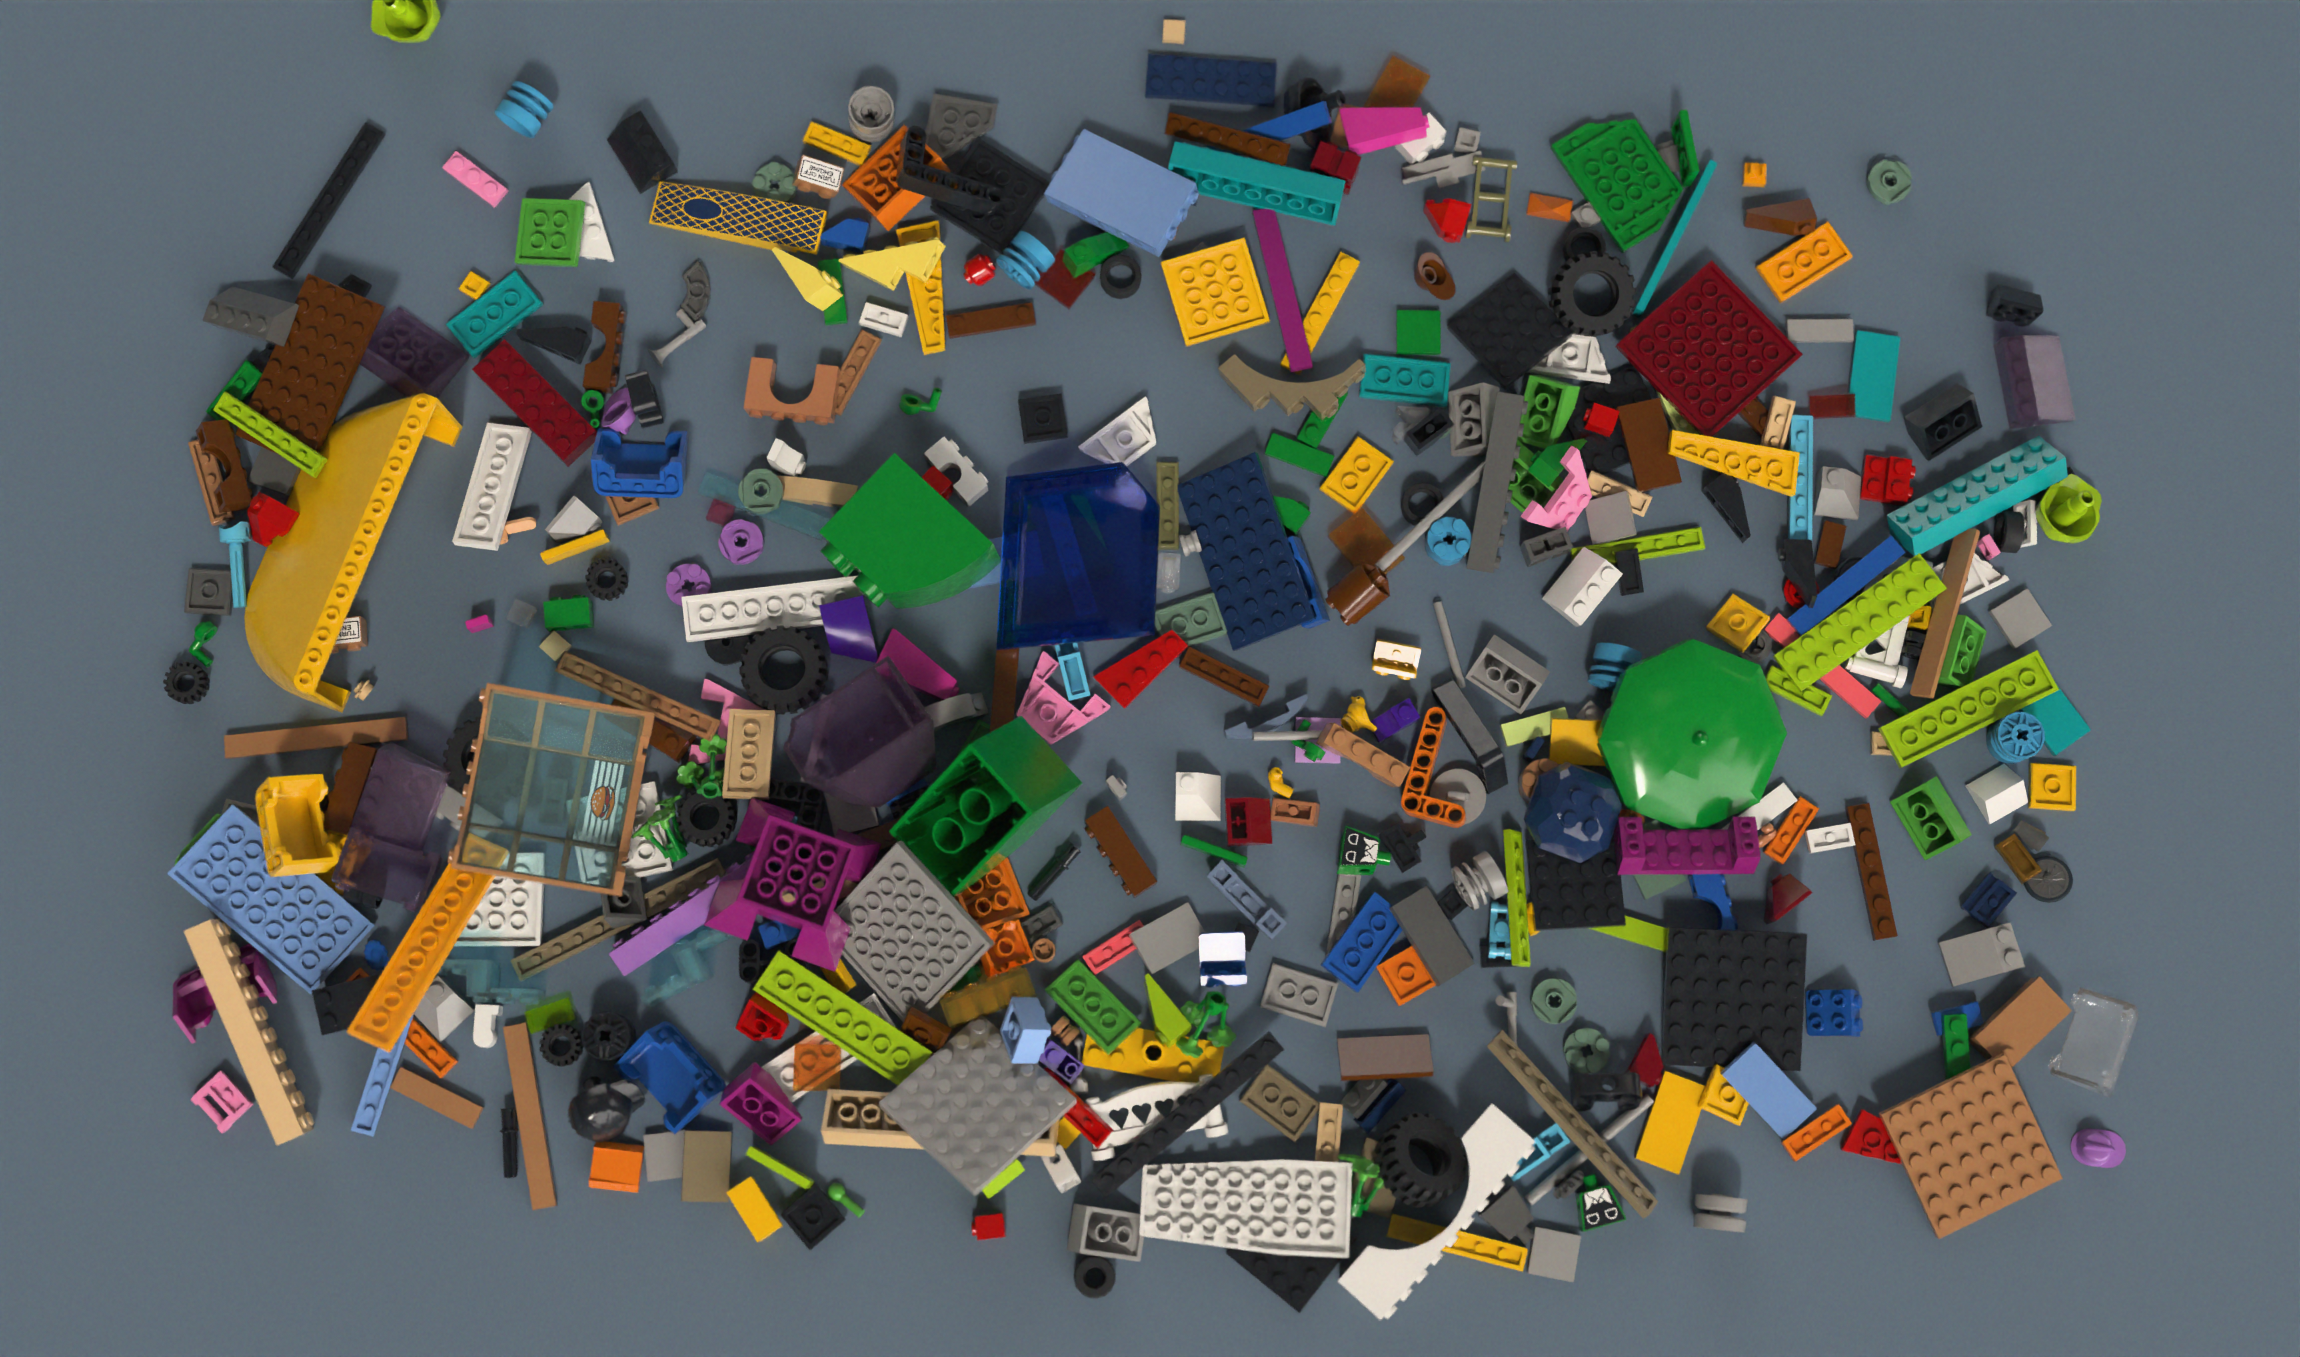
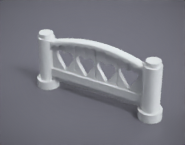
M1902 556L1867 583L1863 592L1879 582L1883 575H1889L1910 559ZM1925 560L1932 568L1933 562ZM1910 615L1875 639L1885 651L1868 655L1865 652V646L1846 660L1845 669H1849L1853 673L1889 682L1893 687L1902 688L1907 677L1908 668L1898 665Z
M1213 1075L1199 1076L1200 1081L1197 1083L1159 1082L1124 1091L1103 1102L1100 1101L1099 1097L1086 1099V1104L1114 1130L1101 1147L1097 1149L1093 1145L1091 1150L1092 1159L1098 1161L1114 1157V1146L1137 1141L1160 1122L1164 1116L1155 1108L1154 1104L1156 1101L1162 1100L1164 1102L1167 1098H1171L1174 1101L1171 1109L1172 1112L1179 1106L1177 1103L1179 1096L1187 1097L1189 1094L1195 1093L1212 1079ZM1144 1103L1151 1105V1110L1145 1124L1132 1112L1134 1105L1142 1106ZM1220 1104L1187 1131L1204 1128L1206 1137H1217L1227 1134V1123L1223 1122ZM1125 1107L1129 1113L1121 1129L1109 1116V1112L1113 1109L1119 1111L1120 1108Z

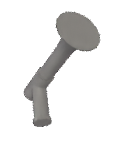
M680 309L676 316L688 328L663 348L658 350L648 349L652 358L661 368H663V360L669 353L706 328L705 323L701 319L694 323L685 313L684 309Z
M1507 992V998L1501 995L1498 996L1496 1004L1507 1007L1508 1036L1517 1045V993Z

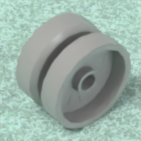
M1696 1194L1695 1206L1698 1209L1709 1210V1214H1695L1693 1227L1745 1233L1746 1220L1732 1217V1212H1747L1748 1200L1733 1198L1732 1195Z

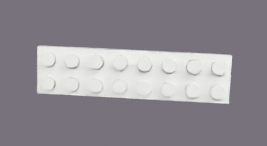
M851 576L847 578L842 577L682 597L686 641L694 642L765 633L764 630L767 628L774 630L777 629V626L784 625L785 628L793 626L797 627V629L824 626L819 605L861 596L863 593L852 582L857 576Z

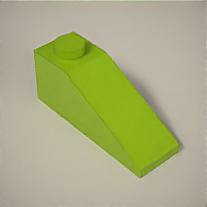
M1148 973L1144 977V987L1154 1031L1156 1032L1154 1035L1159 1043L1162 1045L1165 1043L1170 1048L1181 1037L1190 1033L1192 1025Z

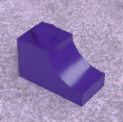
M1410 698L1370 722L1377 727L1373 734L1380 743L1418 722L1420 716Z

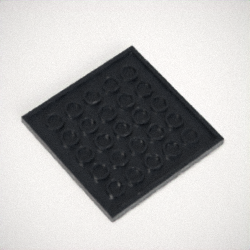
M1667 927L1661 1053L1663 1065L1713 1067L1715 1064L1726 1068L1751 1043L1755 1042L1780 1070L1801 1071L1807 934Z

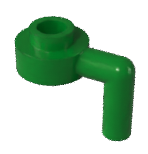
M934 388L929 403L922 402L919 397L912 394L902 395L899 408L907 415L918 414L920 410L935 412L942 390Z
M590 390L584 393L581 403L583 408L590 412L591 426L598 428L601 425L599 411L604 406V397L600 392ZM591 397L597 399V404L594 406L589 403Z
M211 621L201 622L195 627V640L189 647V652L206 667H209L213 660L203 653L200 648L204 643L211 640L218 630L217 626Z
M1304 719L1297 731H1307L1311 723ZM1291 740L1292 744L1305 751L1303 755L1313 762L1316 759L1321 761L1326 753L1309 741Z

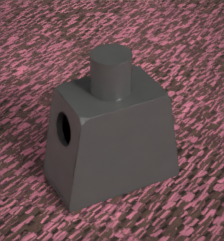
M1509 1186L1478 1214L1483 1221L1507 1240L1517 1235L1526 1244L1535 1236L1526 1226L1534 1218L1514 1186Z

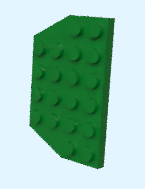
M1636 119L1624 120L1622 122L1609 121L1602 124L1587 123L1550 147L1582 196L1601 219L1600 222L1621 253L1658 232L1683 191V187Z

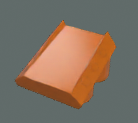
M1018 918L984 930L995 942L980 958L985 974L989 978L1034 961V956Z
M605 1141L595 1142L589 1187L638 1193L644 1146Z

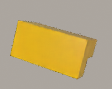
M753 1176L726 1192L757 1242H761L784 1226Z

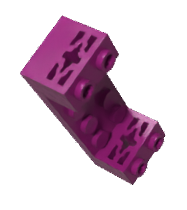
M1619 817L1613 833L1617 875L1754 874L1761 858L1756 817H1732L1728 829L1643 830L1641 817Z

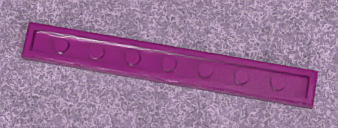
M1266 208L1255 210L1252 215L1290 371L1310 369L1313 364L1275 210Z

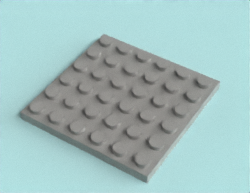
M902 840L895 844L834 911L851 928L842 955L903 1023L911 1007L927 1014L995 943Z
M979 1014L948 1041L943 1048H940L881 1100L879 1107L976 1196L1070 1110L1077 1101L1071 1093L1037 1063H1011L1000 1031L983 1015Z

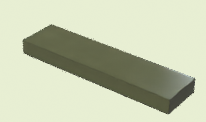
M1156 462L1157 550H1179V462Z

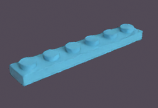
M1792 415L1789 426V451L1799 452L1800 454L1796 493L1792 497L1788 496V539L1812 540L1813 416Z

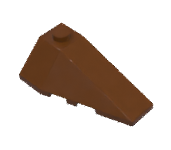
M616 699L611 704L613 706L639 710ZM609 713L604 714V717L637 737L640 719ZM654 717L649 745L677 763H680L697 735Z

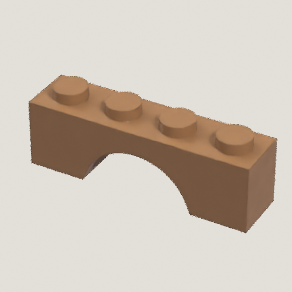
M1336 723L1326 724L1316 744L1333 754L1342 756L1362 766L1374 778L1390 787H1400L1410 769L1406 764Z

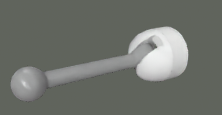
M1076 1038L1074 1040L1076 1059L1081 1062L1083 1040ZM1081 1072L1074 1082L1070 1084V1089L1075 1094L1088 1093V1083L1085 1078L1081 1077Z

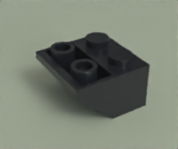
M1997 285L1990 293L1986 316L1993 317L1992 319L1995 321L2014 322L2016 326L2020 327L2029 326L2043 313L2044 308L2041 295Z

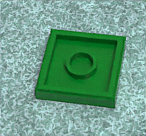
M1397 310L1396 354L1440 355L1441 311Z

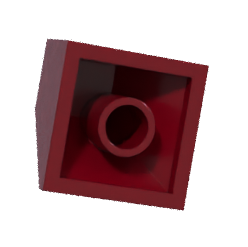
M1790 873L1785 876L1779 874L1770 881L1772 886L1767 889L1764 922L1769 924L1777 921L1811 895L1812 891Z

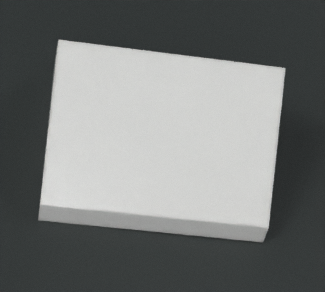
M2005 764L1965 785L1988 824L1997 821L2028 803L2024 780Z

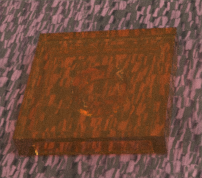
M795 1044L793 1091L840 1090L841 1048L831 1044Z

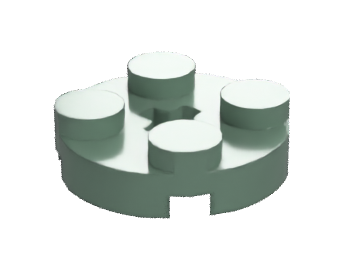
M1883 160L1877 163L1869 172L1866 185L1870 194L1884 205H1889L1901 201L1909 193L1912 176L1909 169L1903 163ZM1884 178H1892L1894 180L1893 186H1888Z
M771 162L760 168L752 181L756 197L790 203L795 197L797 187L792 185L794 179L793 172L778 162ZM773 181H774V182L779 181V184H778V185H779L780 188H779V189L773 188V189L771 190V189H770V187H771V184H770V183L773 182Z
M755 469L750 471L741 480L738 487V495L747 510L756 514H766L779 508L783 500L784 488L780 479L773 472L767 469ZM760 486L767 490V493L762 497L759 494H755V491L759 490Z
M1547 979L1535 987L1530 1004L1534 1014L1541 1021L1555 1025L1568 1021L1574 1015L1577 1008V995L1574 988L1568 982L1561 979ZM1550 996L1553 998L1559 997L1558 1003L1560 1005L1558 1007L1555 1005L1551 1007L1549 1005L1550 1000L1548 998Z
M1591 1028L1576 1030L1566 1038L1563 1044V1055L1567 1065L1577 1073L1591 1074L1598 1072L1608 1062L1610 1055L1609 1042L1597 1030ZM1589 1045L1592 1055H1587L1585 1058L1582 1056L1583 1052L1580 1049Z

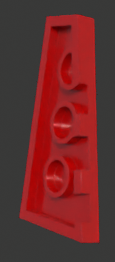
M1170 630L1093 677L1125 709L1188 645L1173 630Z
M1861 1109L1841 1150L1902 1164L1881 1118Z

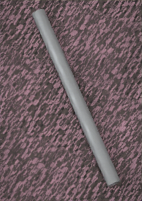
M1485 461L1431 510L1374 566L1379 567L1382 571L1388 568L1434 522L1483 478Z
M1648 1094L1644 1095L1637 1109L1625 1111L1598 1134L1599 1137L1607 1143L1650 1107L1654 1101ZM1579 1150L1524 1196L1525 1199L1532 1206L1587 1160L1588 1157Z

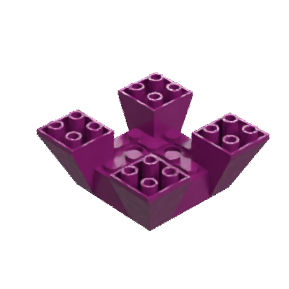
M751 798L736 841L756 847L745 879L721 881L719 883L704 926L748 941L757 914L801 930L792 957L835 972L851 928L833 910L844 880L860 884L872 871L881 843L839 828L835 838L792 823L795 815L794 812ZM802 850L807 851L810 857L802 859L799 857L798 852ZM776 864L779 866L780 871L773 873L768 869V866ZM798 872L801 874L802 879L795 881L790 877V874ZM821 880L824 887L820 889L815 888L812 881ZM790 893L793 895L794 901L786 902L783 900L782 895Z

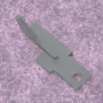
M1481 151L1453 158L1452 154L1403 167L1405 180H1402V184L1405 185L1436 176L1439 188L1459 183V177L1476 173L1477 166L1472 164L1473 157H1482Z

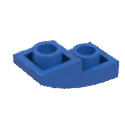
M1978 1001L1931 1013L1937 1036L1942 1035L1941 1015L1967 1014L1968 1028L1984 1024Z

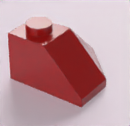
M1451 198L1443 199V202L1435 203V200H1427L1423 212L1438 237L1443 238L1448 243H1460L1471 204Z
M259 492L253 497L247 510L253 541L268 547L273 543V538L278 535L283 537L289 533L300 513Z
M756 992L749 999L735 1029L753 1041H762L763 1038L780 1040L790 1022L786 1011Z

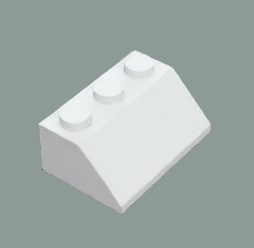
M1583 547L1542 599L1575 627L1581 626L1623 573L1606 559Z

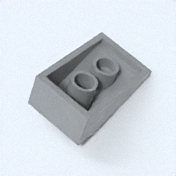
M2011 922L1938 943L1952 987L2025 967Z
M1074 1204L1067 1251L1140 1262L1144 1236L1139 1234L1140 1214Z

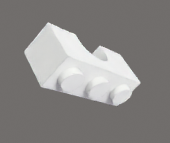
M943 437L924 453L925 459L941 473L949 468H955L961 472V478L953 485V489L969 507L988 491V480L981 472L977 474L972 468L974 464L967 456L962 457L958 451L960 449L952 439L948 441Z

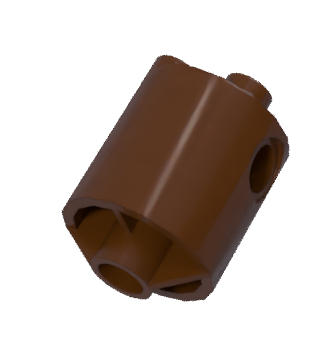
M1360 562L1342 577L1337 584L1327 590L1328 597L1325 600L1332 609L1336 608L1339 611L1341 620L1347 626L1357 624L1362 617L1374 610L1390 596L1388 578L1379 567Z

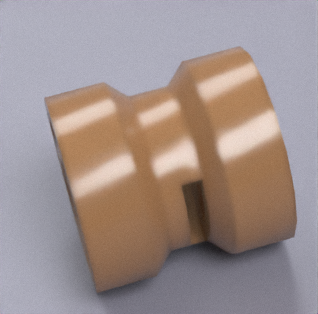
M1045 938L1036 941L1033 945L1034 957L1042 963L1050 962L1056 954L1053 942Z
M1065 1015L1051 1028V1034L1054 1037L1057 1036L1065 1047L1081 1031L1078 1027L1072 1026Z

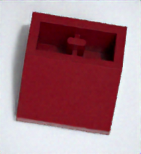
M1252 797L1225 798L1227 847L1272 844L1270 799Z

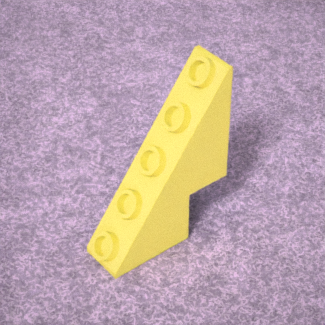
M932 237L926 239V242H907L905 246H887L881 251L867 250L861 255L847 254L838 261L845 267L894 291L904 272L926 283L946 246L939 238Z

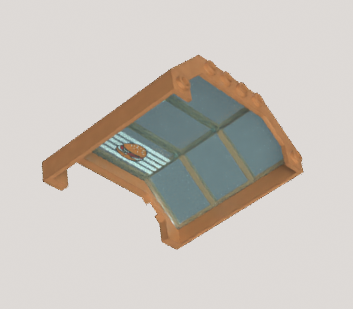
M487 683L486 689L481 688L479 702H483V710L478 739L473 738L471 752H475L474 761H469L467 774L471 775L469 784H464L462 797L466 798L465 807L460 806L458 820H462L455 849H450L448 863H452L451 868L621 897L626 874V866L621 865L622 861H627L647 754L642 753V751L648 748L655 713Z

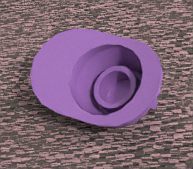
M628 388L618 390L609 398L601 421L602 427H609L625 435L628 434L632 423L636 419Z
M2083 1129L2073 1136L2070 1144L2074 1158L2081 1164L2088 1166L2112 1168L2119 1165L2126 1154L2125 1143L2122 1138L2116 1133L2106 1130Z

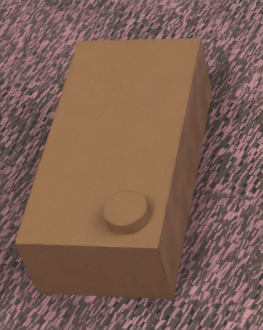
M2040 976L2028 980L1984 1024L1976 1029L1968 1037V1041L1986 1060L2001 1053L2005 1054L2012 1068L2072 1010Z

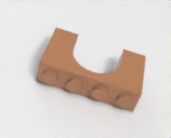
M751 357L744 401V409L749 416L754 418L771 416L772 419L779 421L784 420V418H790L798 423H805L808 420L814 421L818 425L834 423L841 381V370L838 366L816 364L814 384L810 395L799 403L785 404L774 396L773 389L777 368L774 360Z

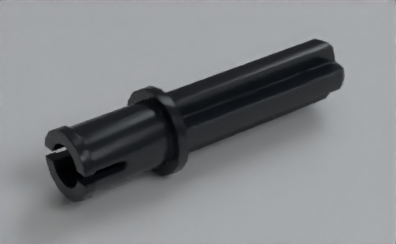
M1070 842L1058 858L1055 857L1056 860L1028 890L1027 894L1033 900L1038 901L1065 869H1069L1068 866L1081 851Z
M516 1108L501 1109L502 1130L500 1132H502L505 1178H515L518 1175Z

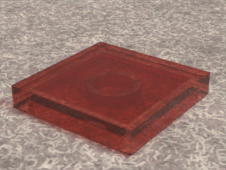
M1060 249L1054 257L1055 262L1046 272L1040 274V280L1035 281V285L1070 310L1096 277V274L1088 270L1074 278L1063 263L1064 251Z

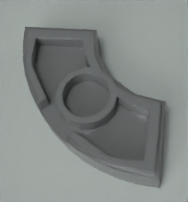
M698 261L682 275L687 285V295L681 304V308L695 322L702 318L710 301V283L703 267Z

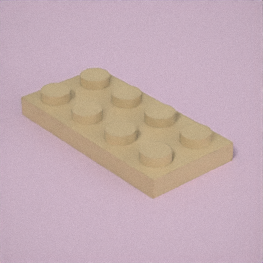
M730 709L723 798L769 800L776 712L774 710Z

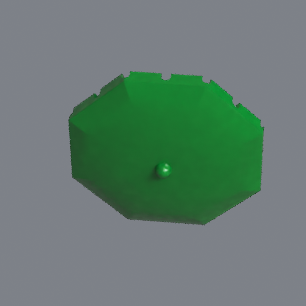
M1690 639L1672 645L1660 651L1658 655H1651L1628 666V669L1623 674H1620L1610 699L1612 700V705L1609 709H1606L1597 732L1598 743L1596 744L1606 768L1612 774L1611 780L1620 802L1624 804L1625 808L1682 830H1703L1760 802L1787 731L1759 664L1695 639Z

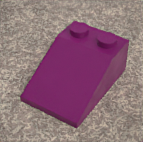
M755 1062L725 1087L719 1103L769 1145H773L802 1120V1116L775 1079Z

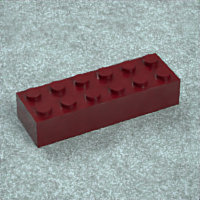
M505 339L472 369L567 467L595 443L597 431Z

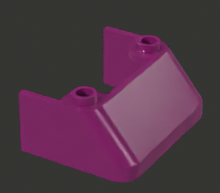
M250 943L240 947L241 954L239 958L241 963H244L249 970L250 976H248L250 984L256 987L259 997L268 996L273 1004L277 1003V984L264 955ZM200 968L179 977L173 984V1018L193 1044L196 1042V1029L206 1027L211 1022L213 1011L217 1009Z

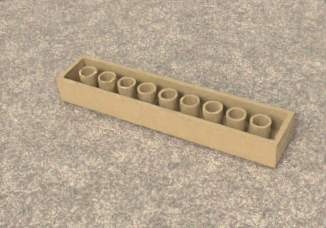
M211 919L185 930L184 934L276 1145L278 1146L314 1130L312 1126L314 1125L313 1117L310 1112H306L303 1105L305 1103L304 1096L300 1090L297 1091L294 1082H296L294 1073L291 1069H287L284 1062L287 1060L282 1048H278L275 1041L277 1040V1034L273 1027H269L267 1023V1011L264 1006H260L257 1000L259 997L258 991L254 985L250 984L248 976H250L249 970L240 961V949L230 938V926L221 919Z
M828 1089L821 1128L825 1144L924 1149L879 1107V1102L889 1092ZM1059 1120L1020 1155L1055 1156Z

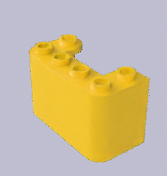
M323 774L268 777L256 790L255 802L265 860L270 877L328 872L339 861V848L333 842L328 843V835L324 832L323 827L324 813L320 810L319 803L328 793V785L324 781Z

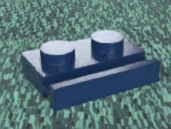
M1989 873L1964 902L1961 909L1967 911L1970 916L1988 929L2016 896L2017 892L2000 879L1995 878L1992 873Z

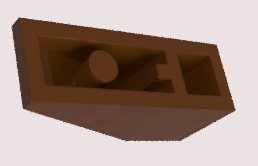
M1810 198L1746 209L1743 224L1744 227L1791 236L1805 235L1814 232L1817 216Z

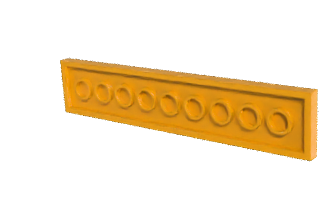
M468 834L462 864L500 870L508 856V852ZM452 863L448 864L348 1028L347 1032L349 1035L384 1051L391 1052L495 876L452 869Z

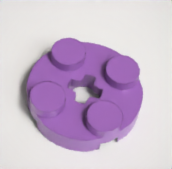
M738 519L724 526L718 544L721 553L727 560L735 565H744L753 562L762 554L764 538L757 525ZM738 537H742V539L747 538L744 547L735 545L738 542Z
M697 564L680 565L667 575V594L671 601L680 607H683L682 597L711 593L712 584L710 577ZM687 581H689L690 583H695V585L692 586L691 592H688L687 589H683V586Z

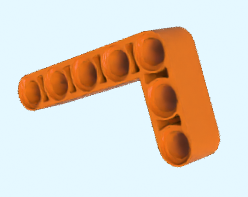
M1432 707L1427 711L1402 795L1401 806L1403 811L1409 816L1452 828H1459L1466 822V814L1462 806L1426 796L1447 724V718L1443 709ZM1435 714L1442 716L1441 722L1437 724L1430 721L1431 717ZM1427 736L1436 737V741L1432 745L1425 744L1424 740ZM1421 757H1428L1430 759V763L1427 766H1420L1418 761ZM1416 778L1424 780V784L1419 788L1412 786V782ZM1414 799L1418 802V805L1415 809L1406 808V803ZM1436 805L1440 808V811L1436 815L1428 814V808ZM1452 812H1460L1462 814L1461 819L1452 821L1449 818Z

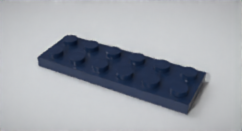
M1148 54L1145 98L1274 107L1277 63Z

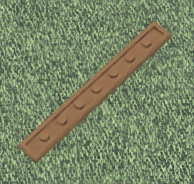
M1970 528L1953 539L1942 577V583L1947 589L1937 596L1910 691L1912 696L1934 698L1980 535L1978 529Z
M566 651L555 672L636 709L655 713L654 717L710 742L721 723L720 720Z
M398 717L225 735V758L233 759L347 747L349 742L366 745L408 740L407 718Z
M521 1023L503 1027L532 1209L538 1210L557 1206L528 1024Z

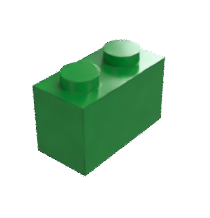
M573 595L572 599L564 600L563 597H552L550 601H543L545 628L549 632L594 628L593 604L586 595Z

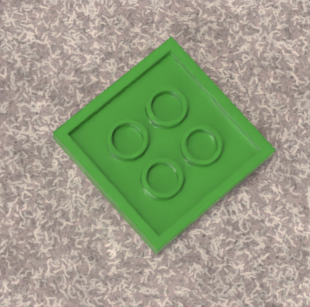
M522 198L515 263L519 265L578 267L585 202L582 200Z

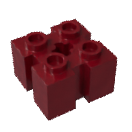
M1321 141L1311 163L1310 172L1345 180L1343 193L1349 195L1362 157L1352 150H1346L1345 152L1337 150L1338 146L1332 142L1325 143Z

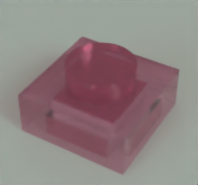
M714 499L706 520L724 527L731 521L736 508L733 505Z

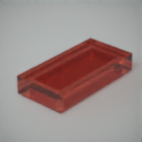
M1855 394L1810 396V416H1813V419L1855 417Z

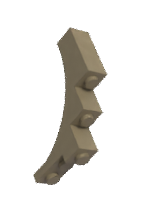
M1234 354L1218 368L1220 377L1253 412L1258 408L1263 409L1271 398L1289 416L1292 413L1299 412L1305 402L1323 421L1326 417L1330 418L1337 412L1339 404L1336 397H1342L1348 391V387L1351 384L1360 382L1365 376L1366 367L1359 358L1347 370L1334 377L1315 382L1295 383L1264 376L1247 366Z

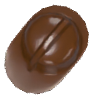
M1431 252L1422 254L1414 271L1415 282L1421 289L1429 291L1438 299H1451L1456 292L1455 283L1441 258Z

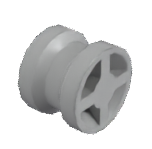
M1195 530L1191 531L1189 535L1185 536L1182 534L1178 536L1185 556L1190 555L1194 551H1202Z

